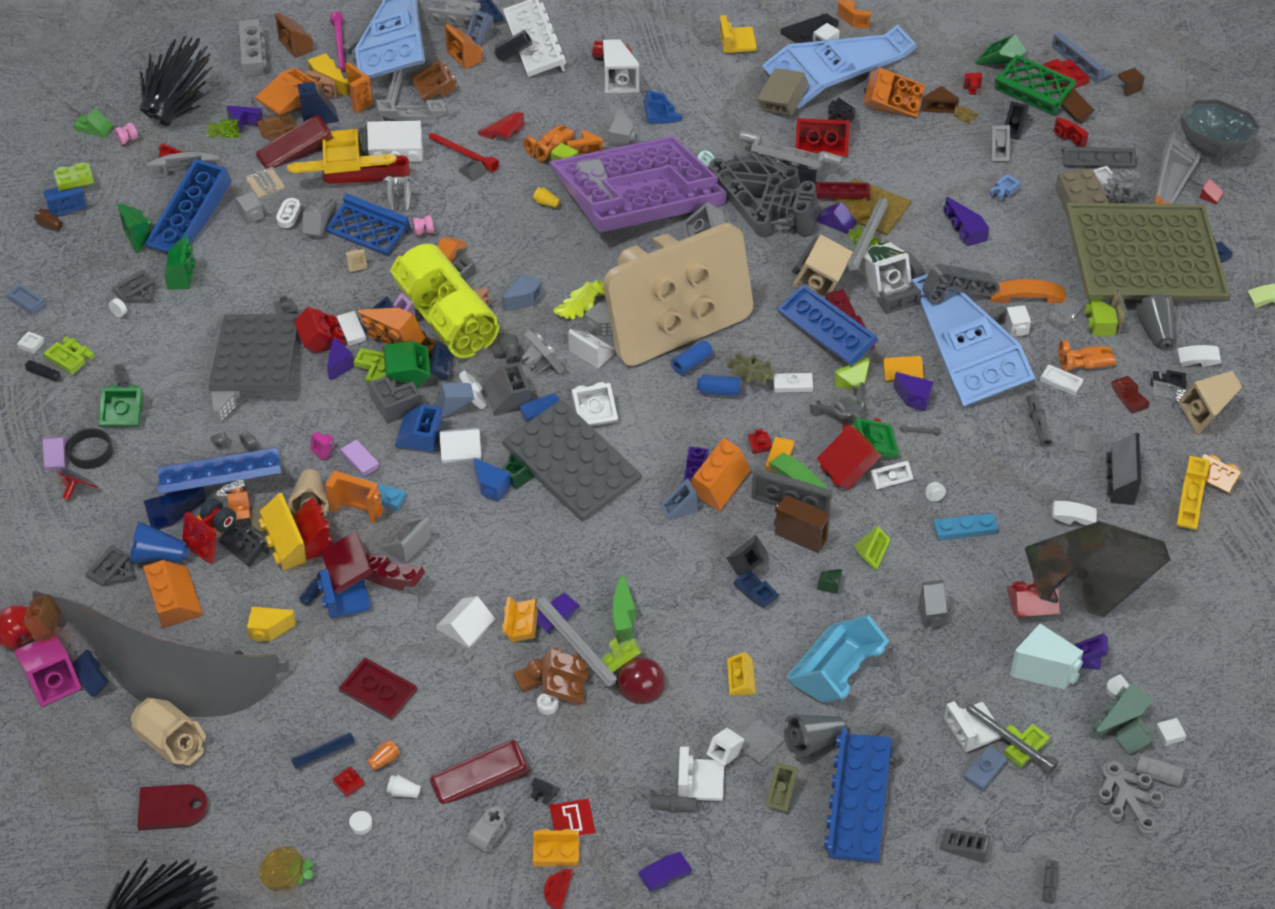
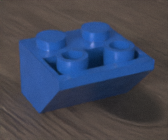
M422 404L406 413L401 423L395 447L434 452L443 423L441 407Z

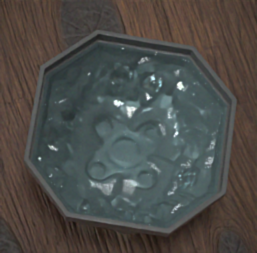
M1219 99L1195 100L1180 117L1183 132L1187 139L1193 143V146L1217 158L1224 155H1233L1244 150L1260 129L1259 124L1250 112Z

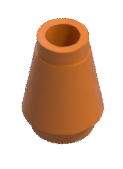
M390 739L386 742L383 741L367 760V763L376 771L397 759L400 750Z

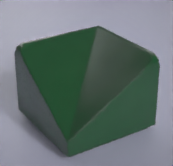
M842 569L821 572L817 590L838 594Z

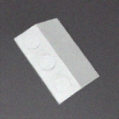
M421 121L367 122L369 156L393 154L395 156H405L409 159V162H423Z

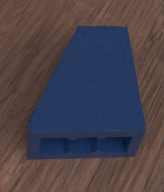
M315 81L297 84L303 122L315 115H319L325 124L339 122L335 106Z

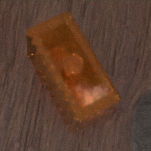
M48 593L30 601L23 621L35 642L51 639L55 634L54 630L58 624L61 611L58 610L57 604H54L55 601L52 600L51 594Z

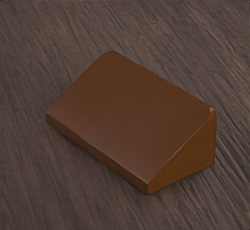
M1075 89L1071 90L1062 102L1069 112L1082 123L1095 111Z

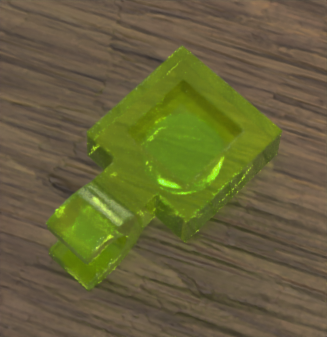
M220 120V124H208L209 130L207 132L209 137H215L221 134L222 138L240 136L238 120Z

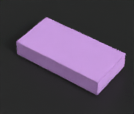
M358 440L340 449L341 454L363 477L380 468L379 462Z

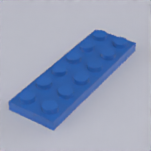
M805 284L801 285L777 309L782 316L851 367L878 341L875 334Z

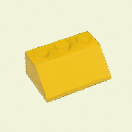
M279 493L260 510L261 519L258 520L261 531H266L267 533L265 539L268 547H273L274 553L272 555L275 564H280L282 571L306 563L304 542L283 494Z

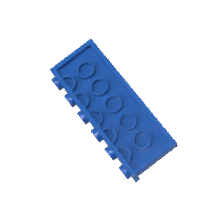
M274 447L158 467V493L281 473L278 449Z
M842 728L841 735H837L836 748H840L839 755L834 757V768H837V774L832 775L831 784L835 791L834 795H830L829 808H832V815L827 816V829H830L829 836H825L824 849L828 850V857L830 859L879 863L892 737L847 734V728Z

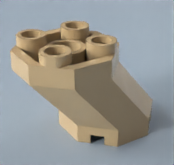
M147 698L135 708L130 719L133 731L140 741L149 745L169 763L191 765L203 754L202 741L205 742L206 735L197 721L191 720L170 701Z

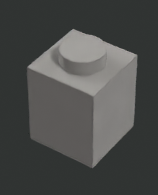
M253 192L236 198L238 211L247 224L264 218L262 205Z

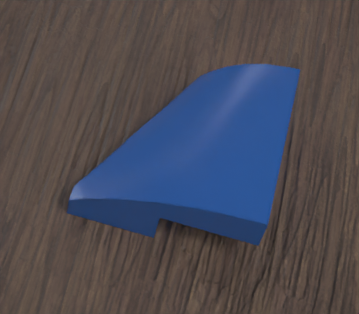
M646 92L643 103L647 123L665 124L682 120V114H677L674 111L675 106L668 101L664 93Z

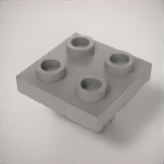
M529 329L524 335L532 345L523 355L522 359L524 361L528 360L527 364L530 365L531 369H534L536 374L550 365L561 374L565 370L561 364L563 360L539 333L534 334Z

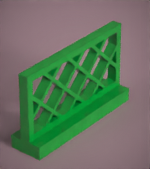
M1017 54L1001 75L998 74L995 77V90L1053 116L1056 115L1058 107L1076 85V80ZM1017 61L1024 64L1023 67L1015 68L1014 65ZM1036 69L1039 73L1030 75L1029 70ZM1026 71L1027 76L1018 77L1017 72ZM1014 73L1015 75L1013 79L1005 77L1008 74ZM1049 75L1054 77V80L1045 81L1044 79L1045 76ZM1041 77V83L1033 84L1032 79ZM1029 80L1030 85L1027 86L1020 84L1021 81ZM1066 82L1069 85L1068 87L1060 88L1059 83ZM1056 84L1057 89L1048 91L1047 86ZM1044 87L1045 92H1038L1035 88ZM1059 93L1060 95L1058 100L1050 97L1053 94Z

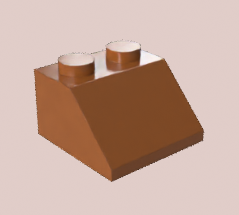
M275 13L278 40L291 55L297 58L313 51V39L310 34L304 31L302 25H299L294 19L280 13Z

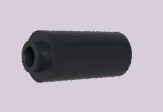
M522 30L495 46L494 54L498 60L505 61L533 44L532 39L525 30Z

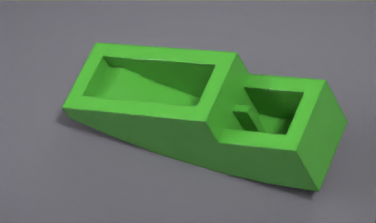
M782 453L769 463V466L776 474L827 488L807 467L786 453Z
M625 576L620 577L613 599V630L618 642L633 639L631 622L635 621V606Z

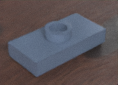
M989 746L965 774L964 780L983 792L1007 763L1008 758Z

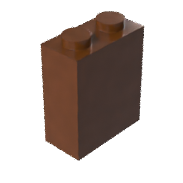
M786 495L782 502L779 501L775 507V535L819 554L828 540L830 514Z

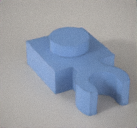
M1006 174L996 182L995 187L991 188L990 196L998 194L997 200L1000 201L1003 199L1004 194L1010 196L1021 186V182Z

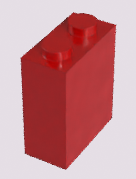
M849 424L816 459L821 463L819 467L822 471L833 477L831 481L838 488L842 486L849 490L882 455L858 429Z

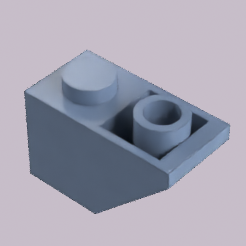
M522 273L518 279L514 280L509 290L503 293V310L509 311L533 306L542 295V282Z

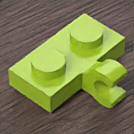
M615 638L609 642L613 652L605 654L601 660L614 672L641 653L639 643L633 638L620 645L618 639Z
M1011 724L1006 727L1007 730L1037 751L1045 746L1050 739L1047 734L1034 724L1022 734ZM1013 744L1004 752V755L1020 768L1031 759L1030 756Z

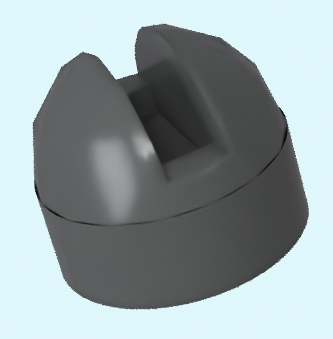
M225 432L210 437L212 443L217 448L227 445L228 438Z

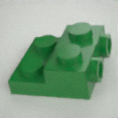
M110 385L108 388L102 387L99 426L140 427L141 411H143L144 401L143 390L135 385H129L127 388H120L116 385Z
M860 418L855 419L852 426L865 436L882 457L897 458L899 450L890 423Z

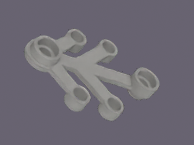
M1115 761L1105 763L1102 768L1105 783L1103 788L1099 790V801L1102 803L1111 801V790L1114 783L1119 789L1115 804L1110 808L1109 818L1113 821H1120L1123 817V806L1126 801L1139 821L1136 828L1138 834L1146 838L1153 836L1156 830V823L1151 817L1146 816L1136 799L1147 802L1153 807H1159L1162 804L1163 795L1157 791L1150 794L1128 786L1125 782H1132L1138 784L1142 789H1148L1152 782L1151 776L1145 773L1138 776L1127 772L1120 763ZM1152 798H1158L1159 801H1155ZM1113 812H1118L1120 815H1114Z

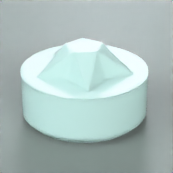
M702 151L698 154L697 158L710 168L709 163L714 159V156L709 151Z

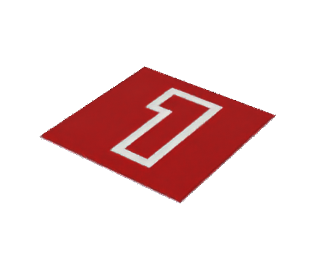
M589 798L549 805L554 831L571 829L579 831V836L596 833Z

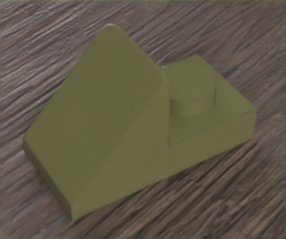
M776 762L765 806L788 811L793 789L796 787L798 767Z

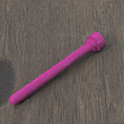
M335 11L330 14V22L335 28L339 68L341 72H344L346 68L341 30L344 18L341 12Z

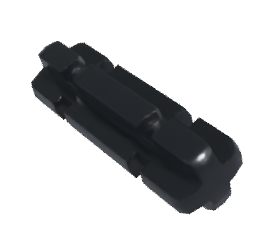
M28 360L25 363L27 371L34 372L56 382L61 377L58 370L33 360Z

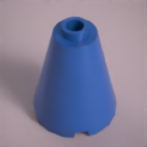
M145 523L137 524L133 538L134 544L131 548L130 562L155 563L165 560L173 563L182 562L183 558L187 559L190 547L186 546L185 541Z

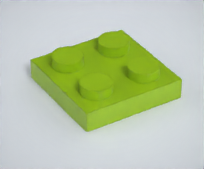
M77 163L75 166L60 167L53 171L59 191L94 183L89 163Z

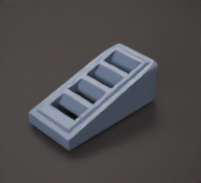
M480 10L473 11L466 35L476 37L477 40L473 41L479 46L489 28L493 15Z

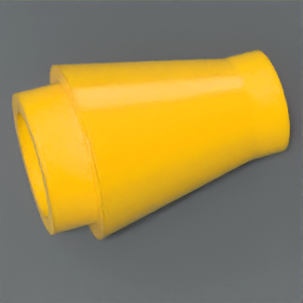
M538 187L533 196L536 204L555 209L559 207L561 199L544 187Z

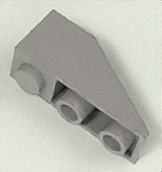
M320 196L303 212V233L321 235L325 231L336 203L335 199H330L328 196Z

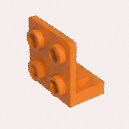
M347 62L345 63V68L349 81L348 89L350 90L352 111L357 114L373 104L371 80L367 74H364L356 66Z

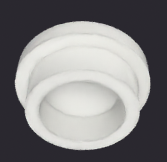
M932 482L926 487L925 494L928 500L939 501L945 496L946 489L942 484Z

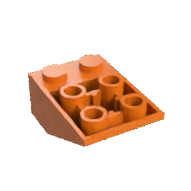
M294 67L283 71L255 99L273 110L276 114H284L301 107L297 84L315 81L319 86V82Z
M879 67L870 74L863 105L880 111L917 118L925 85Z
M401 308L363 309L357 311L361 318V323L368 330L367 334L372 339H379L386 345L405 341H415L421 344L425 339L414 315Z

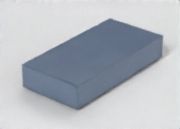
M19 284L6 294L10 301L32 316L47 305L44 299L22 284Z

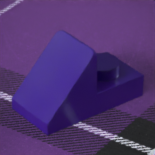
M227 105L229 122L240 133L243 132L245 125H263L261 108Z
M1104 633L1074 644V646L1083 651L1081 658L1083 664L1081 668L1101 669V657L1108 655V637Z

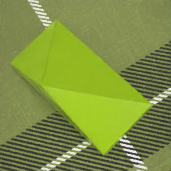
M869 358L856 362L852 367L848 365L836 370L834 374L835 387L853 390L854 385L860 387L862 382L865 385L869 370Z
M877 526L855 544L854 547L861 557L874 570H877L891 539Z

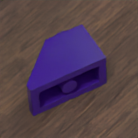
M896 372L893 387L906 406L926 411L932 395L934 382Z

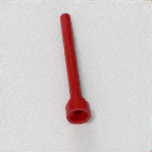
M433 132L429 134L431 140L473 160L482 162L485 169L490 172H495L499 167V160L492 156L484 157Z

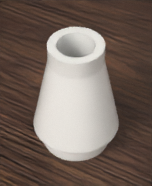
M398 774L397 776L391 775L386 792L390 793L391 796L417 799L421 786Z

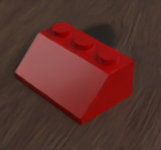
M797 118L795 148L816 154L826 151L830 154L848 157L850 121Z

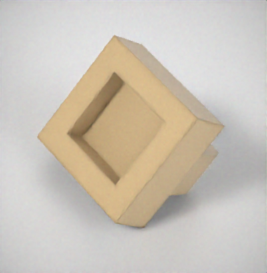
M353 249L345 253L349 272L367 269L364 249Z

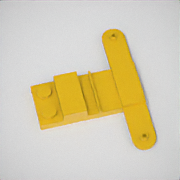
M358 130L330 131L333 139L329 141L323 140V160L294 162L287 166V171L299 173L324 170V174L358 171L360 167L389 165L396 161V156L393 154L359 157Z

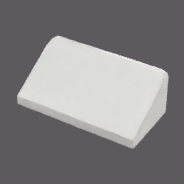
M908 461L873 469L868 472L869 478L876 490L914 480Z

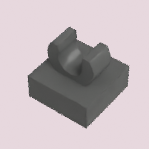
M287 295L279 296V301L274 302L277 314H297L293 299H287Z

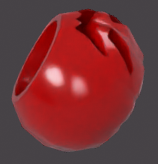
M12 605L0 611V645L8 650H17L38 638L40 619L34 610L25 605Z

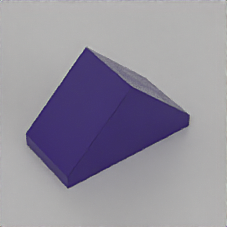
M842 201L824 208L818 218H816V222L846 234L850 233L857 222Z
M337 338L332 340L327 364L329 380L335 379L354 367L353 353Z

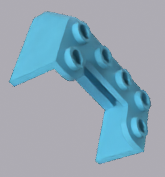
M869 615L834 623L825 630L787 675V679L793 686L820 702L828 703L832 700H842L849 694L850 685L847 683L849 676L860 668L859 664L867 657L881 655L885 651L884 647L889 640Z

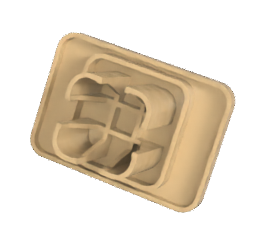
M723 223L681 241H678L669 234H662L653 238V242L661 248L648 254L635 245L627 248L620 254L617 266L608 271L603 281L616 354L619 359L630 366L640 364L740 322L750 315L753 309V298L744 237L739 228L731 223Z

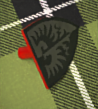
M57 467L55 470L63 477L61 482L66 486L62 496L64 499L70 500L77 482L98 487L89 479L69 469Z

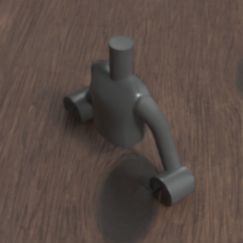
M860 383V387L853 386L857 403L851 398L846 397L838 400L834 407L821 404V401L818 400L816 401L817 405L810 403L811 414L817 415L822 410H826L841 420L851 418L864 419L861 415L865 409L863 395H865L864 383Z

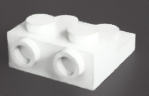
M599 382L593 386L586 387L581 385L572 389L571 397L574 411L590 426L618 422L610 383Z

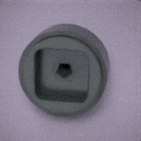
M248 431L240 434V441L247 451L250 452L256 449V439Z

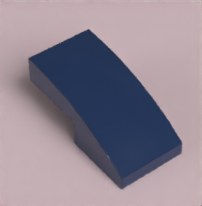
M752 571L742 574L733 583L747 598L762 608H765L779 597V594L766 580L761 582Z
M88 649L72 663L79 681L91 697L97 696L109 683V680L99 669L100 663Z

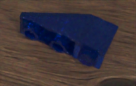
M204 486L172 492L144 500L143 502L150 526L159 530L174 525L184 517L186 512H191L203 503L207 497Z

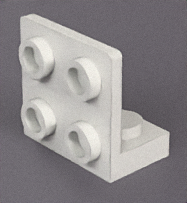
M955 701L947 704L944 719L965 753L1003 738L967 712L966 708H959ZM983 702L974 705L994 720Z
M680 747L678 796L696 797V800L722 801L724 766L716 760L693 759V756H689V747Z

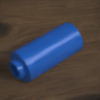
M698 341L671 359L674 371L679 375L685 374L712 355V346L707 341Z
M702 374L701 378H697V390H700V394L739 397L741 377Z

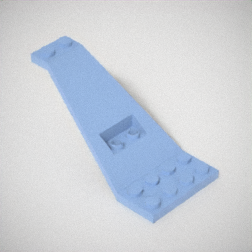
M383 0L355 47L357 68L364 74H367L370 79L425 63L417 0Z
M897 24L885 35L788 44L764 63L762 67L769 76H771L775 68L805 73L809 86L797 105V108L800 109L825 88L869 72L874 67L879 68L903 59L918 47Z
M928 274L912 279L911 282H914L918 289L921 290V307L962 407L1035 379L1020 343L964 292L948 289L943 301L933 304L922 291ZM975 331H979L981 336L975 335ZM957 338H962L964 342L959 343Z

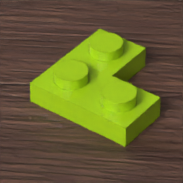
M360 348L354 360V367L369 370L365 378L367 385H369V382L385 377L384 353Z

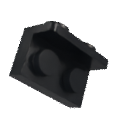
M839 97L836 101L832 100L827 108L829 120H832L836 113L844 121L849 120L851 122L855 117V107Z
M234 523L219 541L249 567L262 551L267 554L270 551L265 547L267 542L259 536L253 537L251 535L253 531L244 524L241 527Z

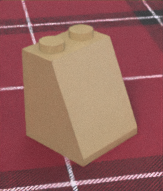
M820 234L792 286L799 288L805 284L826 299V294L832 292L853 252Z
M1233 371L1193 383L1178 403L1196 434L1202 432L1242 386Z

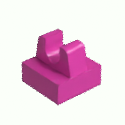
M316 432L311 436L310 450L321 460L329 458V451L333 449L330 443L334 441V438L329 434L321 435L319 432Z

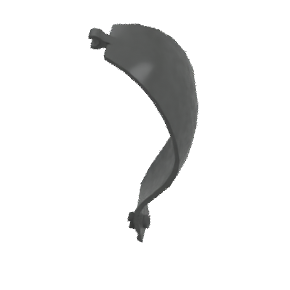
M36 590L33 591V610L38 614L40 622L61 627L75 633L93 651L116 681L141 702L147 698L168 700L185 715L191 717L224 716L245 710L262 700L275 686L276 674L289 670V660H286L285 663H279V658L275 654L240 655L177 644L136 631L81 603Z

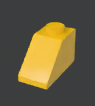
M252 607L247 624L249 640L258 642L272 641L296 625L294 610Z

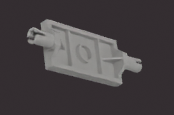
M742 130L739 135V141L752 144L751 151L756 152V155L763 157L764 154L773 156L772 159L777 161H783L784 159L788 160L792 165H806L807 169L816 170L825 164L841 167L843 162L842 156L830 154L826 151L816 154L765 140L761 134Z

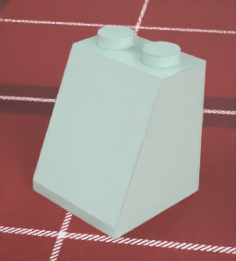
M1039 624L1015 650L1010 676L1066 689L1070 683L1074 684L1079 678L1078 670L1083 664L1081 660L1083 651L1042 624Z

